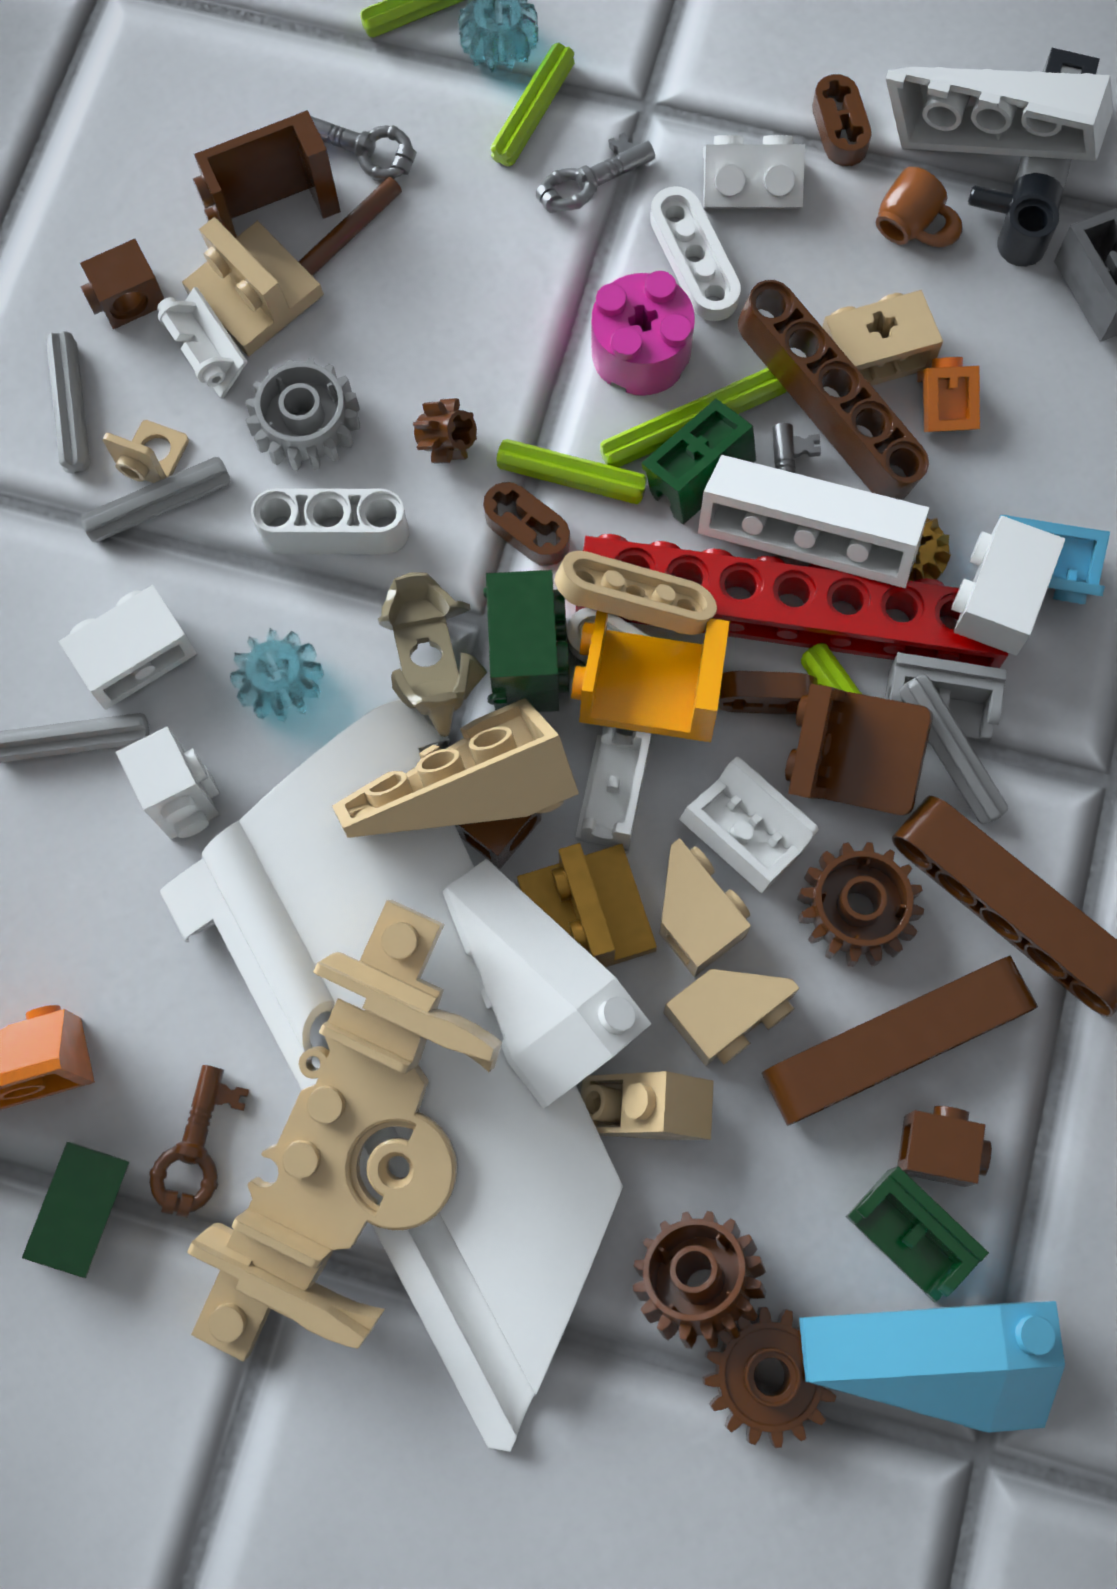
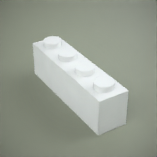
M721 455L703 493L698 534L906 588L930 507Z

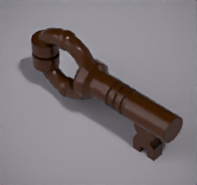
M202 1065L191 1104L192 1110L189 1112L190 1117L187 1119L188 1124H186L182 1142L163 1152L150 1169L149 1184L151 1193L156 1202L162 1207V1213L172 1215L173 1212H176V1216L188 1218L189 1213L195 1212L206 1205L218 1187L216 1165L204 1147L209 1131L208 1126L211 1123L209 1121L213 1116L211 1114L214 1112L215 1105L227 1103L231 1109L244 1111L245 1103H240L239 1099L240 1096L248 1097L249 1089L236 1087L234 1090H231L227 1085L222 1084L224 1069ZM180 1160L185 1164L199 1165L203 1173V1179L200 1183L201 1188L196 1195L182 1192L181 1197H178L179 1191L166 1190L164 1179L167 1177L166 1170L172 1163Z

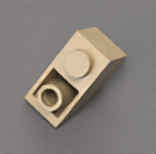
M679 838L670 847L659 934L695 977L747 936L751 925L746 919L750 917V912L734 891L729 889L724 893L711 877L715 870L705 854L696 846L689 850Z
M710 969L667 1002L663 1013L705 1066L717 1057L725 1065L751 1044L745 1037L747 1033L761 1022L769 1030L795 1009L789 1000L794 997L799 987L793 979Z
M668 1071L589 1075L582 1080L581 1097L600 1136L656 1140H711L713 1080Z

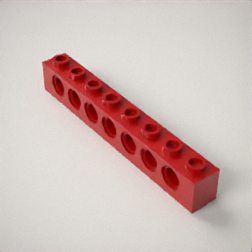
M602 534L598 537L585 535L583 551L691 580L703 586L716 601L717 610L712 619L730 621L728 637L811 648L818 643H825L832 652L894 660L899 652L1000 668L1009 654L954 633L953 629L946 627L942 623L940 617L944 616L955 618L957 621L961 613L951 610L959 588L945 586L936 579L922 578L908 581L906 588L815 564H811L808 567L785 564L782 559L773 556H760L750 559L735 557L730 552L722 549L712 548L700 552L680 549L676 544L666 541L643 544L628 542L626 538L616 534ZM731 587H742L751 594V597L735 599L726 590ZM785 594H792L799 597L804 605L790 607L784 604L779 597ZM847 602L855 608L857 613L851 615L842 614L834 608L833 603ZM576 606V612L585 607ZM886 610H901L908 616L910 621L897 622L889 617ZM620 617V618H622L623 620H625L626 622H629V623L650 625V624L642 623V622H639V621L628 620V619H625V618H623V617Z

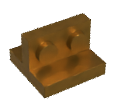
M580 843L558 849L559 863L517 876L520 890L604 967L656 952L657 945L623 844L584 855Z

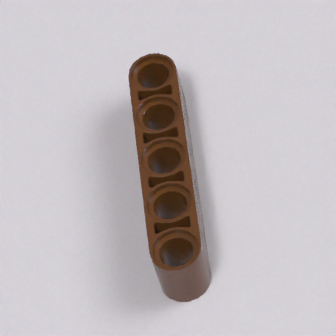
M764 280L757 283L751 290L738 319V330L742 338L872 493L898 500L905 499L927 473L929 459L923 446L790 288L776 280ZM763 309L765 311H768L770 314L773 315L774 318L766 317L762 315L758 310ZM791 348L801 350L805 353L806 357L797 356L792 352ZM824 387L834 389L840 397L831 396L825 391ZM857 426L868 429L873 437L863 435ZM890 465L898 466L903 470L906 477L895 474Z
M927 796L892 836V841L899 852L1082 1003L1103 1016L1112 1017L1117 1011V939L950 804L936 796Z
M1010 955L785 1059L764 1070L761 1074L786 1125L789 1126L1038 1008V1005Z

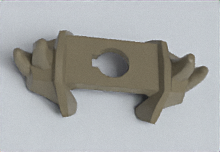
M410 572L393 580L382 606L381 616L378 618L379 625L394 632L401 669H396L391 674L392 689L410 709L416 708L421 714L428 715L440 736L447 737L452 725L453 712L461 707L463 701L467 699L473 688L486 675L487 671L474 656L461 653L460 671L458 672L446 620L471 610L470 604L463 601H455L428 573ZM429 642L431 647H435L441 652L442 657L440 661L431 666L422 667L416 665L411 660V655L418 649L417 644Z

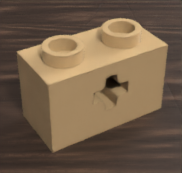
M922 290L904 295L902 293L889 294L876 303L858 308L853 306L840 308L831 315L826 316L822 326L871 386L931 368V359L938 357L943 344V339Z

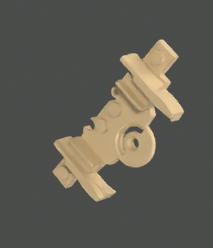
M387 900L360 961L344 953L335 952L317 962L313 973L365 997L363 1009L338 998L328 1021L322 1024L319 1031L321 1035L325 1036L329 1050L322 1046H316L306 1050L300 1056L298 1064L301 1073L307 1078L318 1079L316 1084L301 1090L278 1143L268 1147L261 1153L263 1157L271 1159L277 1165L279 1173L277 1180L269 1183L263 1181L260 1177H256L248 1182L247 1185L252 1200L248 1209L235 1217L231 1226L233 1229L221 1223H214L191 1242L187 1251L189 1255L220 1270L191 1333L192 1336L244 1362L251 1355L271 1309L293 1319L312 1333L356 1349L361 1346L375 1327L385 1310L384 1308L356 1302L316 1283L334 1250L351 1248L357 1242L367 1223L388 1230L412 1229L425 1224L435 1217L452 1195L457 1177V1161L454 1148L443 1129L431 1118L419 1112L429 1082L419 1066L427 1039L444 1048L468 1055L488 1072L494 1069L502 1042L497 1037L476 1023L457 1014L438 1009L444 989L421 979L445 924L394 900ZM313 1056H314V1057H317V1058L319 1059V1061H320V1067H319V1068H316L315 1066H313V1064H312V1057H313ZM393 1126L410 1128L413 1130V1133L409 1140L403 1138L388 1139L379 1144L369 1156L367 1162L368 1180L373 1189L383 1196L380 1205H378V1200L369 1193L361 1178L360 1156L363 1147L368 1139L381 1129ZM400 1156L408 1161L410 1170L407 1176L399 1178L390 1172L389 1162L392 1157Z

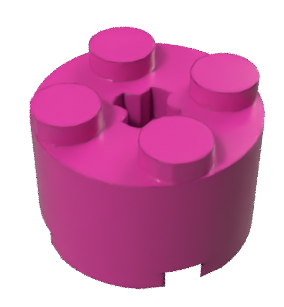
M665 271L634 273L620 277L610 284L602 286L597 291L591 319L592 361L597 373L604 381L610 385L613 382L626 388V393L645 396L665 391L680 379L681 373L689 363L695 324L694 309L690 298L676 284L671 274Z

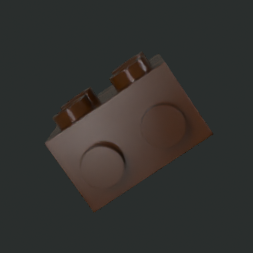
M811 684L809 694L802 696L797 709L796 723L798 727H801L798 748L791 750L786 763L785 779L790 782L788 794L812 799H826L896 815L911 813L915 805L933 720L931 710L922 705Z

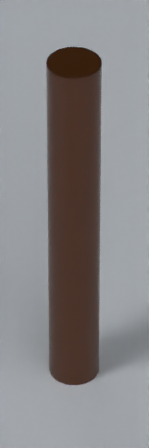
M388 177L298 262L312 276L317 273L402 193V189L397 181L392 177Z

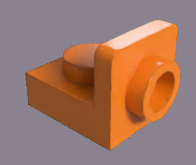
M944 357L931 359V368L917 371V382H923L924 432L980 429V366H963V357Z

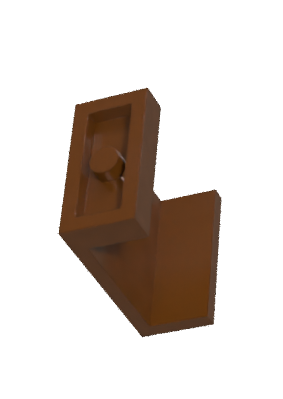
M308 110L194 154L201 175L192 179L205 208L206 219L210 221L215 217L235 238L237 235L231 219L309 189L323 219L341 212L328 152Z

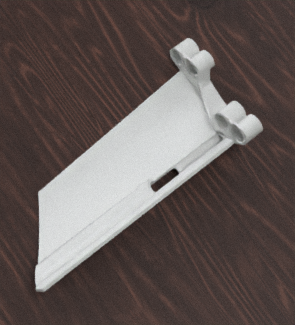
M401 699L375 707L330 740L274 787L239 821L220 832L205 847L200 861L189 867L160 890V894L186 942H189L188 938L216 925L301 1090L316 1084L318 1079L304 1076L298 1064L302 1053L313 1047L310 1042V1030L316 1017L324 1012H332L338 998L360 1009H363L362 1007L366 1000L365 997L313 973L317 962L335 952L344 953L360 961L387 900H394L445 924L421 976V979L444 989L438 1009L457 1014L476 1023L500 1041L504 1040L493 1008L488 1010L480 992L485 987L473 957L465 953L442 893L447 886L474 868L455 825L347 838L332 805L387 772L403 771L407 773L412 770L421 760L419 753L433 744L439 746L446 741L449 745V737L440 736L428 715L421 714L416 708L410 709ZM427 1039L419 1066L429 1082L419 1112L435 1121L451 1141L457 1161L455 1187L443 1209L423 1225L407 1230H388L372 1226L487 1447L510 1452L516 1441L526 1411L532 1398L540 1388L573 1312L623 1185L576 1085L543 1109L507 1062L502 1047L500 1048L494 1069L488 1072L468 1055L444 1048ZM313 1056L312 1064L316 1068L320 1067V1061L317 1057ZM393 1126L381 1129L374 1133L363 1147L360 1156L361 1178L369 1193L378 1200V1205H380L383 1196L373 1189L368 1180L367 1162L369 1156L379 1144L388 1139L403 1138L409 1140L413 1133V1130L410 1128ZM395 1156L389 1162V1170L395 1177L402 1178L408 1175L410 1167L405 1158Z

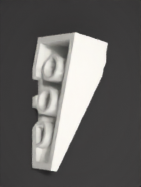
M485 859L442 891L465 953L473 957L485 987L480 992L487 1010L493 1008L504 1037V1040L501 1041V1047L506 1060L543 1109L613 1058L651 1025V1022L618 979L489 860Z

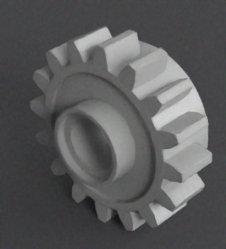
M308 358L307 362H294L290 359L287 360L286 365L277 369L269 368L267 370L268 375L262 382L255 381L253 384L256 393L255 398L246 399V407L250 417L246 418V423L251 436H254L253 438L260 453L269 451L272 462L275 465H279L286 457L289 458L294 471L299 470L303 460H310L314 470L320 469V457L327 455L334 462L339 460L336 447L340 444L351 448L354 443L350 430L360 429L357 413L360 408L356 393L352 392L347 376L337 378L333 365L328 364L322 367L315 364L312 358ZM309 411L304 415H297L300 412Z

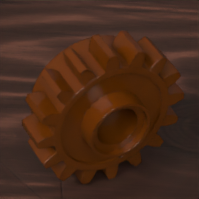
M847 842L841 846L839 857L835 858L828 851L821 855L819 864L823 871L813 867L808 869L804 879L813 887L801 888L797 900L810 905V907L802 911L798 919L799 923L814 924L815 929L808 938L811 944L817 943L822 939L829 943L825 957L828 959L834 957L841 950L846 952L847 966L854 967L861 954L866 955L871 967L876 966L882 960V949L894 958L903 950L898 938L911 941L918 931L909 921L919 920L924 914V908L914 904V899L923 891L922 886L910 884L907 876L913 868L909 864L902 867L897 865L893 861L895 855L893 850L890 849L882 855L874 852L872 842H866L862 851H854L850 843ZM860 893L868 897L873 905V913L862 915L855 912L848 903L847 895Z
M707 1211L703 1219H692L689 1212H684L679 1222L672 1225L666 1221L660 1223L662 1232L655 1239L645 1238L643 1241L647 1249L645 1259L635 1260L633 1265L639 1276L643 1278L642 1281L633 1285V1291L640 1301H645L640 1310L648 1322L654 1323L659 1321L657 1329L666 1340L671 1339L679 1330L680 1340L689 1349L693 1348L698 1335L704 1336L711 1349L717 1348L718 1332L724 1329L734 1339L740 1337L739 1328L735 1322L740 1317L755 1321L758 1315L750 1304V1299L766 1297V1290L762 1282L755 1279L765 1274L766 1269L761 1257L753 1256L758 1249L752 1237L748 1234L739 1238L741 1231L736 1221L730 1218L723 1225H720L712 1211ZM699 1270H711V1274L705 1283L696 1287L687 1286V1282L692 1274Z
M758 1307L757 1322L750 1323L749 1320L740 1317L735 1322L741 1335L737 1339L730 1336L726 1330L718 1332V1338L723 1343L720 1352L706 1350L704 1357L716 1364L715 1373L702 1377L703 1384L718 1388L719 1395L714 1397L709 1405L713 1411L729 1409L731 1413L727 1417L724 1426L731 1433L744 1423L747 1425L746 1441L750 1444L756 1445L763 1431L768 1432L771 1444L775 1448H782L784 1431L790 1430L799 1441H803L806 1439L805 1429L802 1424L805 1420L809 1419L819 1425H823L826 1420L816 1407L820 1400L835 1402L836 1395L822 1386L805 1382L800 1326L797 1329L792 1327L793 1311L783 1309L777 1322H772L768 1308ZM766 1358H776L784 1369V1381L781 1387L772 1393L760 1392L754 1382L755 1368Z

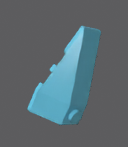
M1056 1301L1010 1302L799 1318L805 1382L868 1400L882 1402L987 1433L1045 1428L1065 1368Z

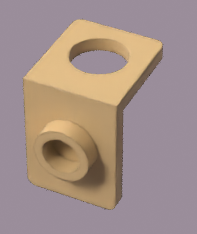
M149 420L141 422L132 441L111 433H106L102 439L119 472L133 480H146L151 483L172 476L189 443L185 433ZM154 438L167 440L170 443L169 454L163 460L158 461L154 451L144 446L149 440Z

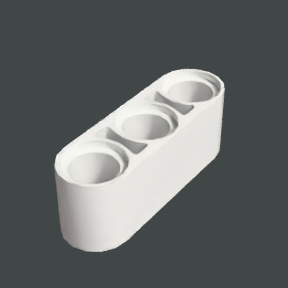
M276 488L259 494L251 507L252 520L261 541L267 549L278 554L386 555L402 549L409 537V528L403 502L397 494L385 489ZM278 517H289V520L281 526H269ZM330 517L342 518L335 526H320L324 520ZM390 517L394 519L391 524L385 527L372 525L379 518Z

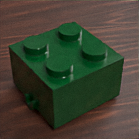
M552 570L486 573V587L483 589V596L487 598L489 667L492 694L487 697L488 703L494 705L496 711L526 698L538 712L559 711V693H569V664L566 640L565 598L558 589L553 590Z

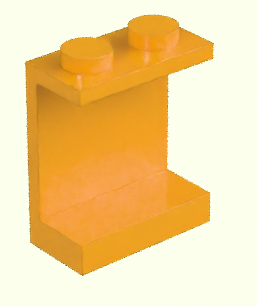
M598 610L594 623L584 622L579 654L588 656L586 667H575L571 690V699L581 700L580 723L711 743L718 710L730 621L710 619L706 625L703 644L607 630L608 613Z

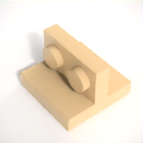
M215 217L203 225L199 231L208 248L203 253L207 262L182 281L188 294H190L193 287H198L228 334L248 357L324 295L320 283L258 220L236 238Z

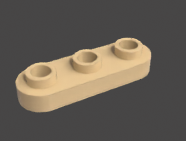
M572 551L568 553L555 574V585L558 591L573 605L654 625L680 634L697 635L702 633L706 629L707 622L713 618L717 610L716 601L711 593L696 582L586 551Z

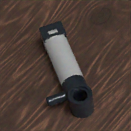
M1051 47L1042 72L1090 73L1096 75L1100 58ZM1021 156L1011 194L977 185L972 187L968 198L970 206L1006 214L998 237L997 248L1000 255L1008 263L1027 267L1036 264L1043 258L1059 223V208L1072 159Z

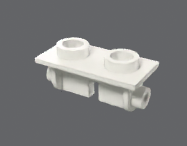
M193 287L185 301H176L173 297L163 299L157 307L159 322L168 329L175 341L184 343L181 350L195 370V376L198 381L207 383L209 387L214 388L220 398H224L247 364V360L198 287Z

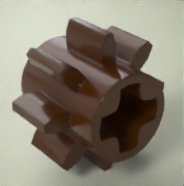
M458 398L440 399L438 402L423 403L424 413L417 418L416 422H413L414 437L418 444L417 450L432 451L431 463L434 464L467 459L466 449H469L477 440V426L473 418V412L459 410L460 401Z

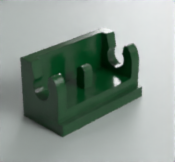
M715 398L641 463L642 469L647 474L649 489L654 499L659 501L665 495L670 501L673 517L684 525L701 510L705 487L721 455L753 463L756 461L753 425Z
M66 1142L22 1259L87 1278L130 1162L72 1142Z
M899 1166L887 1170L845 1216L933 1302H937L943 1295L948 1297L979 1262H982L989 1254L979 1242Z

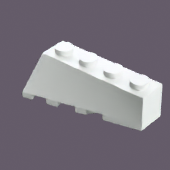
M907 67L888 70L885 78L902 149L1097 161L1113 113L1110 75Z

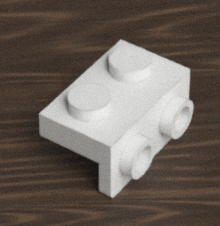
M718 135L714 136V144H706L704 146L703 209H801L803 207L805 144H793V136L769 135L763 137V144H743L744 136Z
M735 757L727 765L720 778L687 806L679 818L682 823L760 893H763L798 859L819 831L818 826L799 808L794 806L739 757Z

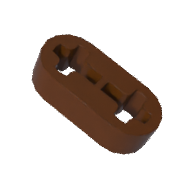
M841 74L828 75L823 77L816 86L812 104L813 115L828 158L841 166H853L860 163L866 157L872 136L870 123L855 82L848 76ZM835 96L837 102H843L841 111H838L834 99L828 97ZM843 129L846 130L849 141L856 142L855 144H848L845 138H840Z
M512 482L495 484L487 491L483 502L484 516L487 525L493 532L528 559L539 565L551 566L558 564L569 552L570 530L568 524L560 515L522 486ZM515 502L517 515L522 520L510 512H505L502 516H499L497 504L501 503L508 506ZM532 527L544 536H548L551 532L556 533V545L554 546L546 542L541 547L538 546L537 533Z
M766 671L724 672L722 674L718 709L736 713L797 714L802 696L804 694L808 695L810 685H818V681L814 676L805 673Z

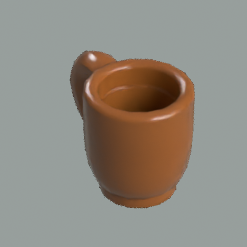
M908 167L901 172L883 198L878 217L875 221L880 233L898 245H904L909 240L915 238L932 247H946L959 240L962 234V220L951 207L945 205L948 199L945 187L933 174L919 167ZM938 214L945 218V225L940 231L934 234L925 232Z

